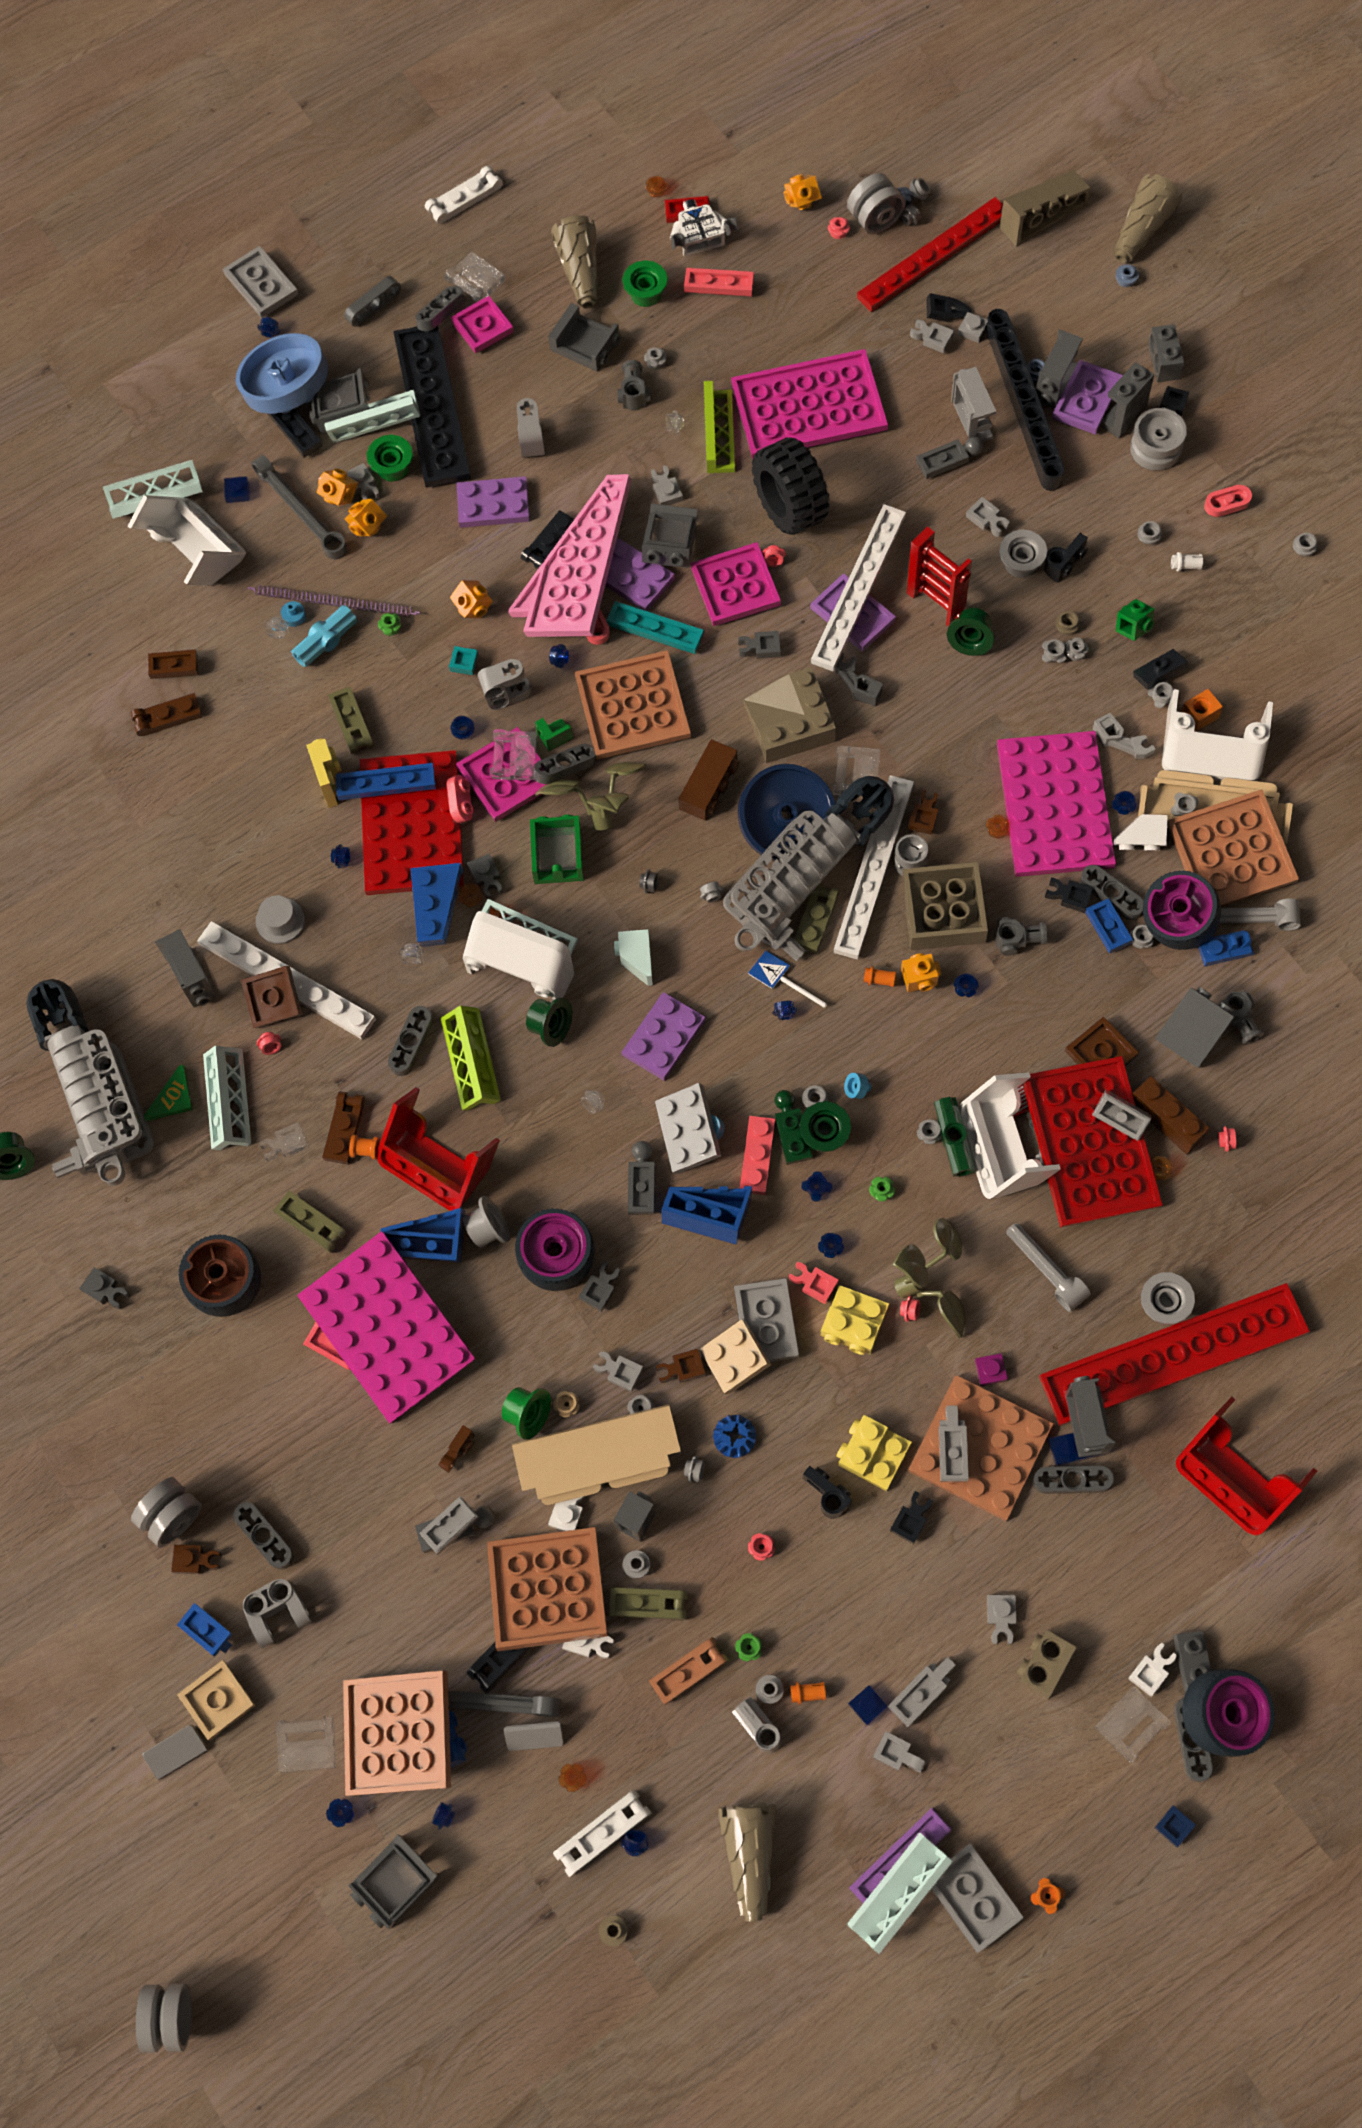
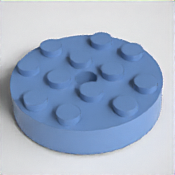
M298 333L284 334L266 340L246 355L238 367L236 385L247 405L253 410L269 414L288 413L293 408L310 402L327 378L328 362L319 344L312 337Z

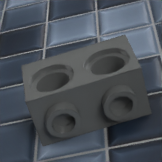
M1175 324L1152 327L1148 347L1157 383L1180 380L1184 360Z
M629 1491L613 1520L616 1529L641 1542L656 1515L654 1504L651 1502L652 1498L640 1491H637L636 1494Z

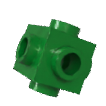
M1134 599L1117 612L1115 631L1136 641L1153 628L1155 608Z

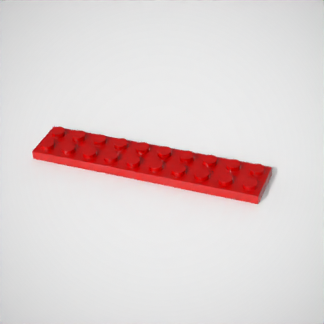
M1285 1283L1039 1375V1379L1059 1426L1071 1423L1065 1393L1075 1378L1090 1376V1379L1098 1378L1099 1381L1096 1386L1100 1387L1104 1410L1307 1335L1310 1331L1288 1284Z

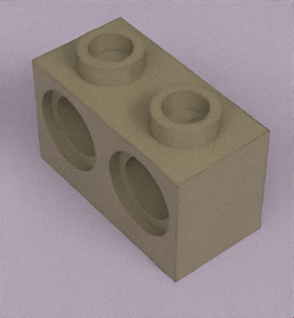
M1046 1630L1043 1636L1040 1634L1036 1635L1030 1646V1649L1034 1650L1030 1660L1023 1659L1017 1673L1021 1675L1018 1683L1048 1699L1076 1647ZM1046 1644H1053L1057 1647L1058 1656L1056 1658H1049L1045 1655L1044 1646ZM1034 1668L1041 1669L1045 1674L1044 1682H1034L1030 1675L1031 1670Z

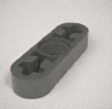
M392 276L384 278L346 309L345 319L354 327L360 326L399 294L401 284Z
M459 286L447 287L421 309L415 316L418 329L421 331L435 329L465 301L462 288Z
M579 744L536 762L533 773L534 779L541 784H550L593 766L596 760L594 747L590 744ZM566 761L569 762L571 765L562 766L559 764V762Z
M1089 865L1084 868L1080 879L1081 884L1093 887V895L1102 901L1109 898L1116 912L1128 920H1136L1142 915L1144 900L1097 865ZM1094 874L1097 875L1096 880H1088L1089 876H1093ZM1109 887H1114L1119 891V896L1111 898L1107 896L1105 890ZM1123 895H1125V901L1123 900L1122 904H1119L1123 898ZM1129 905H1137L1136 909L1128 910Z
M417 1006L410 1011L389 1056L388 1064L395 1075L404 1076L412 1070L433 1024L431 1012L424 1006ZM422 1014H424L426 1021H420L418 1026L419 1031H417L416 1017H421ZM409 1035H414L418 1038L417 1043L411 1047L404 1045V1039ZM403 1050L404 1052H406L404 1056V1061L406 1065H400V1067L397 1068L395 1061H401L403 1057Z
M1105 1466L1042 1467L1035 1473L1033 1485L1042 1494L1102 1493L1111 1487L1114 1477L1111 1470ZM1073 1472L1079 1475L1081 1479L1079 1486L1070 1487L1066 1483L1065 1477L1068 1473ZM1084 1472L1089 1473L1088 1478H1095L1098 1472H1100L1102 1477L1107 1478L1108 1481H1105L1103 1486H1099L1098 1481H1089V1487H1085L1086 1475ZM1057 1473H1061L1060 1484L1062 1488L1057 1487L1058 1482H1050L1048 1487H1044V1483L1039 1482L1038 1479H1041L1043 1474H1047L1049 1479H1057Z
M248 1502L239 1504L233 1514L237 1525L274 1568L280 1570L288 1568L294 1559L292 1549L257 1507ZM244 1510L248 1512L253 1510L250 1515L257 1523L254 1527L247 1520L241 1521L244 1517L242 1514ZM264 1528L269 1529L271 1532L269 1541L259 1543L256 1539L258 1531ZM275 1545L281 1552L286 1550L284 1554L286 1560L284 1562L279 1560L275 1562L274 1560L277 1556L270 1547Z
M1182 1698L1174 1705V1717L1184 1770L1190 1780L1202 1782L1207 1780L1212 1774L1211 1757L1209 1752L1201 1749L1199 1746L1192 1748L1185 1742L1187 1729L1182 1727L1184 1719L1180 1712V1709L1183 1708ZM1203 1750L1204 1756L1199 1755L1198 1760L1200 1765H1205L1206 1770L1201 1772L1202 1777H1198L1197 1772H1192L1191 1767L1196 1764L1195 1757L1189 1758L1188 1753H1196Z

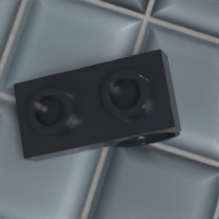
M1079 533L1066 550L1062 547H1052L1048 550L1044 571L1050 579L1058 583L1063 576L1067 577L1074 567L1073 564L1077 559L1079 561L1082 560L1087 553V536Z
M809 1466L803 1473V1479L823 1495L821 1498L822 1513L831 1519L838 1518L843 1513H846L852 1505L851 1493L840 1484L837 1487L828 1480L830 1476L821 1468L817 1467L814 1469ZM830 1498H836L840 1501L841 1506L837 1510H829L825 1502Z

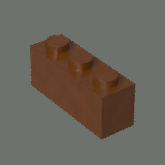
M710 740L678 798L679 810L706 821L709 814L715 812L720 793L724 794L726 792L731 773L735 774L739 767L740 761L738 760L736 749L715 740Z
M1152 1076L1133 1092L1135 1106L1151 1115L1150 1122L1186 1155L1205 1138L1209 1127Z

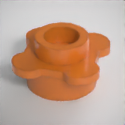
M1042 1878L1039 1880V1887L1036 1893L1031 1895V1902L1034 1905L1039 1904L1045 1908L1046 1913L1054 1914L1057 1911L1056 1906L1060 1899L1065 1897V1892L1063 1888H1057L1052 1885L1049 1879ZM1046 1893L1050 1894L1049 1899L1045 1898Z

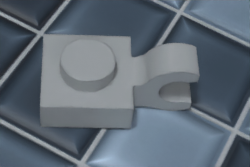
M885 1731L873 1756L874 1759L897 1771L900 1770L902 1764H905L909 1768L921 1773L925 1765L923 1759L908 1752L911 1746L910 1743Z

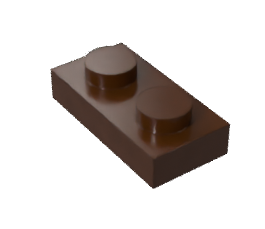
M196 649L148 653V675L150 679L198 675V654Z

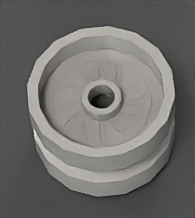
M876 173L866 177L856 185L848 198L847 208L867 233L877 234L888 229L901 216L905 208V198L885 174Z
M1154 408L1145 411L1138 417L1130 447L1134 460L1141 467L1162 471L1178 462L1186 438V424L1182 417L1166 408Z
M174 1477L166 1478L152 1488L142 1498L131 1515V1521L141 1531L149 1530L148 1538L159 1548L166 1547L181 1536L196 1519L202 1503L191 1493L184 1494L185 1487Z
M160 1984L144 1985L141 1988L136 2012V2038L140 2052L157 2053L162 2045H164L168 2052L185 2051L190 2037L192 2017L191 1995L188 1984H170L166 1991H164Z

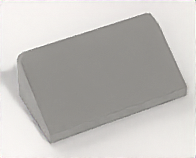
M1108 1090L1104 1091L1092 1113L1096 1118L1137 1141L1151 1121L1149 1113Z
M560 1722L505 1726L506 1728H504L507 1748L510 1751L560 1747L564 1743L563 1727Z
M190 1724L143 1752L142 1756L157 1780H160L208 1750L196 1726Z

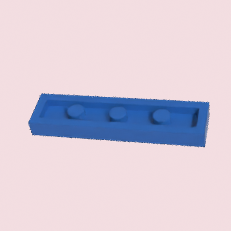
M433 763L336 774L338 800L436 789Z

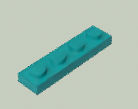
M617 601L614 602L606 620L610 627L692 654H696L704 636L703 629Z

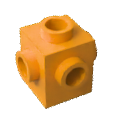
M803 174L791 177V182L784 184L786 202L791 207L799 208V210L811 207V202L822 198L816 176L814 175L803 177Z
M334 468V470L324 471L320 476L316 493L323 496L324 500L330 504L338 506L350 504L358 482L347 476V472Z
M363 499L360 503L357 502L348 510L349 515L345 520L349 524V529L355 535L373 536L380 530L379 525L385 520L387 515L373 499Z
M462 580L450 597L464 618L483 617L493 602L488 595L487 589L479 581Z
M919 953L911 956L910 959L902 961L901 972L908 993L917 990L926 992L937 986L938 976H941L939 962H934L932 954L924 955Z

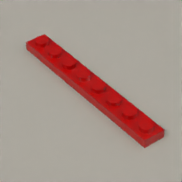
M996 197L992 198L858 291L857 299L870 312H873L1001 223L1003 203Z

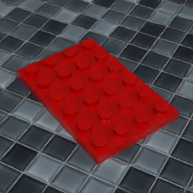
M456 750L359 759L360 771L433 763L436 789L361 798L366 895L413 891L411 868L461 863L463 867L461 824L457 823L451 816L447 792L448 779L458 775ZM464 870L459 887H464Z
M1122 1056L1030 1074V1078L1023 1083L1043 1164L1044 1166L1057 1164L1060 1166V1170L1047 1179L1060 1228L1160 1208L1162 1202L1144 1135L1142 1134L1137 1141L1092 1115L1105 1090L1135 1105Z

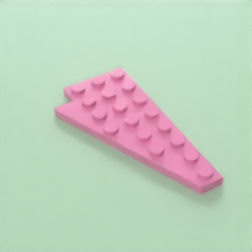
M629 474L607 475L509 608L508 612L511 617H527L523 631L526 637L593 636L632 481Z

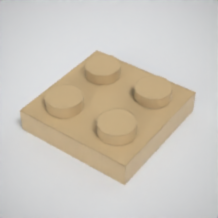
M742 1319L700 1348L721 1389L727 1395L771 1365L747 1322Z
M224 1660L220 1661L177 1694L209 1741L256 1706Z

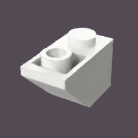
M1142 814L1138 816L1113 840V845H1119V850H1134V846H1144L1145 851H1159V846H1166L1167 815Z

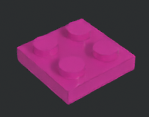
M490 296L451 317L452 324L475 354L514 332L513 326Z

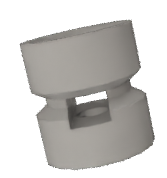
M911 834L902 837L897 842L894 866L901 876H903V869L926 867L928 846L923 838Z

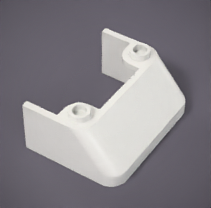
M144 495L128 524L130 529L148 530L151 533V537L158 542H172L193 563L184 581L187 585H213L241 563L246 554V551L196 502L188 498Z
M1174 689L1167 712L1162 756L1163 769L1208 775L1213 780L1222 781L1224 778L1258 781L1262 773L1270 737L1273 702L1268 701L1261 723L1254 722L1249 724L1245 729L1244 738L1194 732L1195 721L1193 717L1187 713L1176 712L1179 690Z
M481 911L476 913L463 954L467 973L472 974L474 970L485 969L488 965L531 982L532 987L535 989L534 992L543 998L550 996L553 1001L559 997H564L575 974L570 950L565 944Z
M1029 1073L995 1075L961 1102L959 1106L961 1119L967 1130L966 1137L982 1193L988 1199L999 1198L1039 1185L1060 1170L1059 1164L1043 1166L1037 1159L1027 1161L1013 1115L1019 1110L1022 1103L1021 1095L1017 1088L1030 1078Z

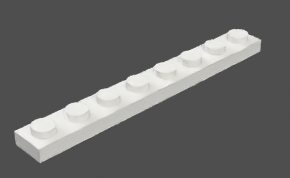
M883 504L814 651L811 664L834 671L905 519L906 512Z
M891 775L888 784L894 794L893 809L875 833H871L834 947V953L857 960L914 781Z
M212 921L197 940L202 947L252 976L288 966ZM291 968L300 1004L358 1038H364L376 1021L374 1015Z

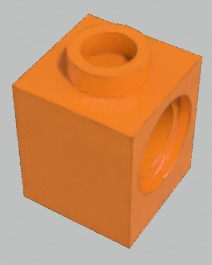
M1206 689L1186 701L1181 712L1193 717L1195 721L1194 732H1197L1217 720L1223 706L1211 691ZM1195 710H1201L1204 713L1200 714L1197 713Z

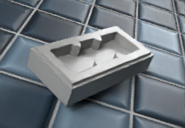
M460 1496L419 1534L435 1553L439 1555L470 1527L479 1516Z

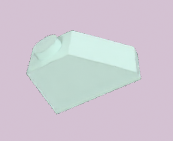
M648 929L618 932L619 941H614L615 956H620L621 965L648 986L653 985Z

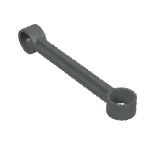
M262 454L252 461L251 466L263 482H267L322 543L324 554L330 559L343 557L347 551L343 535L339 532H331L279 476L266 456ZM332 541L342 543L341 547L336 550L326 548Z
M448 1691L449 1708L532 1714L546 1717H559L561 1699Z

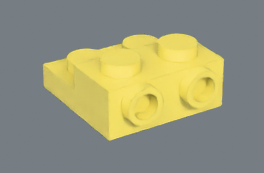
M323 738L316 739L306 746L323 795L330 808L338 805L335 797L337 796L336 774L342 770L333 746L328 747L326 740Z
M839 1285L822 1326L821 1336L825 1337L824 1340L830 1344L838 1346L841 1343L849 1346V1350L856 1354H871L889 1303Z
M863 1415L861 1420L855 1419L849 1430V1433L853 1435L849 1444L843 1442L836 1455L840 1458L838 1466L887 1492L912 1442L891 1432L887 1426Z

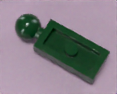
M781 1090L774 1097L776 1107L782 1110L780 1113H775V1120L786 1165L811 1160L810 1148L805 1144L800 1135L801 1110L800 1108L792 1110L791 1107L795 1102L794 1095L788 1090Z

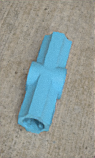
M342 605L328 619L317 621L310 628L308 636L291 651L292 656L301 666L307 667L324 651L330 652L338 645L340 637L357 622L356 616L347 606Z

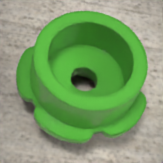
M386 613L378 621V627L385 635L393 636L401 628V619L397 614Z
M888 1177L874 1178L871 1182L872 1185L869 1187L871 1196L878 1201H886L895 1193L893 1181ZM881 1186L885 1188L883 1191L880 1190Z
M751 1633L742 1635L741 1639L737 1640L735 1644V1650L739 1653V1658L743 1661L758 1659L762 1653V1641ZM747 1645H751L752 1649L747 1650Z

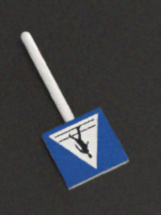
M766 950L748 972L750 976L771 989L781 980L822 1007H827V1003L785 978L783 975L790 968V965Z

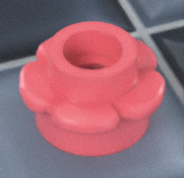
M841 217L833 218L830 221V225H828V231L835 239L846 237L850 230L848 220Z
M771 545L763 550L762 555L766 565L778 567L783 563L786 553L783 548Z
M273 1032L263 1033L257 1041V1046L265 1055L275 1054L281 1049V1036L279 1034L274 1035Z
M1224 1126L1223 1132H1218L1219 1147H1225L1226 1152L1229 1149H1236V1134L1234 1128L1227 1129Z
M909 1296L907 1301H902L900 1315L904 1316L906 1322L918 1320L921 1309L920 1300Z
M755 1534L751 1538L752 1541L748 1543V1551L754 1555L756 1560L763 1561L774 1554V1540L769 1535ZM761 1544L764 1545V1549L762 1550L759 1549V1545Z

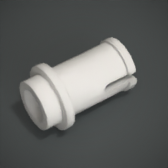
M1177 552L1171 558V568L1176 569L1177 572L1181 571V569L1201 570L1203 566L1202 554L1182 555L1181 552Z

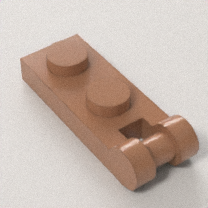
M714 1637L706 1640L649 1680V1683L664 1705L729 1661L724 1653L721 1654L716 1647L718 1643ZM705 1653H708L712 1659L707 1665H705L700 1657Z

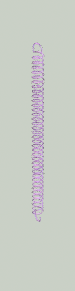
M263 586V593L260 595L262 596L264 594V596H273L274 587H272V593L269 596V586L267 588L266 595L264 594L265 586ZM247 587V588L250 589V590H254V591H255V594H256L255 588H253V587ZM285 589V591H284V597H285V598H286V591H287V589ZM298 590V592H297V599H298V600H299V590ZM311 592V594H310V600H309V601L307 600V602H310V601H311L312 603L316 602V596H317V594L315 593V599H314V601L312 602V599H311V598H312V592ZM319 594V601L316 604L320 602L321 594ZM332 596V602L329 605L333 604L334 596ZM363 600V601H362V607H361V609L363 608V610L365 611L366 609L368 610V600H367L366 608H365V609H364V607H363V605H364V600ZM375 602V609H374V611L376 610V612H379V611L381 612V602H380L379 610H378V611H377V609H376L377 602ZM384 603V609L381 613L385 612L386 603ZM388 604V611L385 612V613H388V612L390 613V611H389L390 604ZM394 604L392 607V612L390 614H394ZM410 607V613H409V615H410V614H415V615L421 614L420 612L411 613L412 607Z

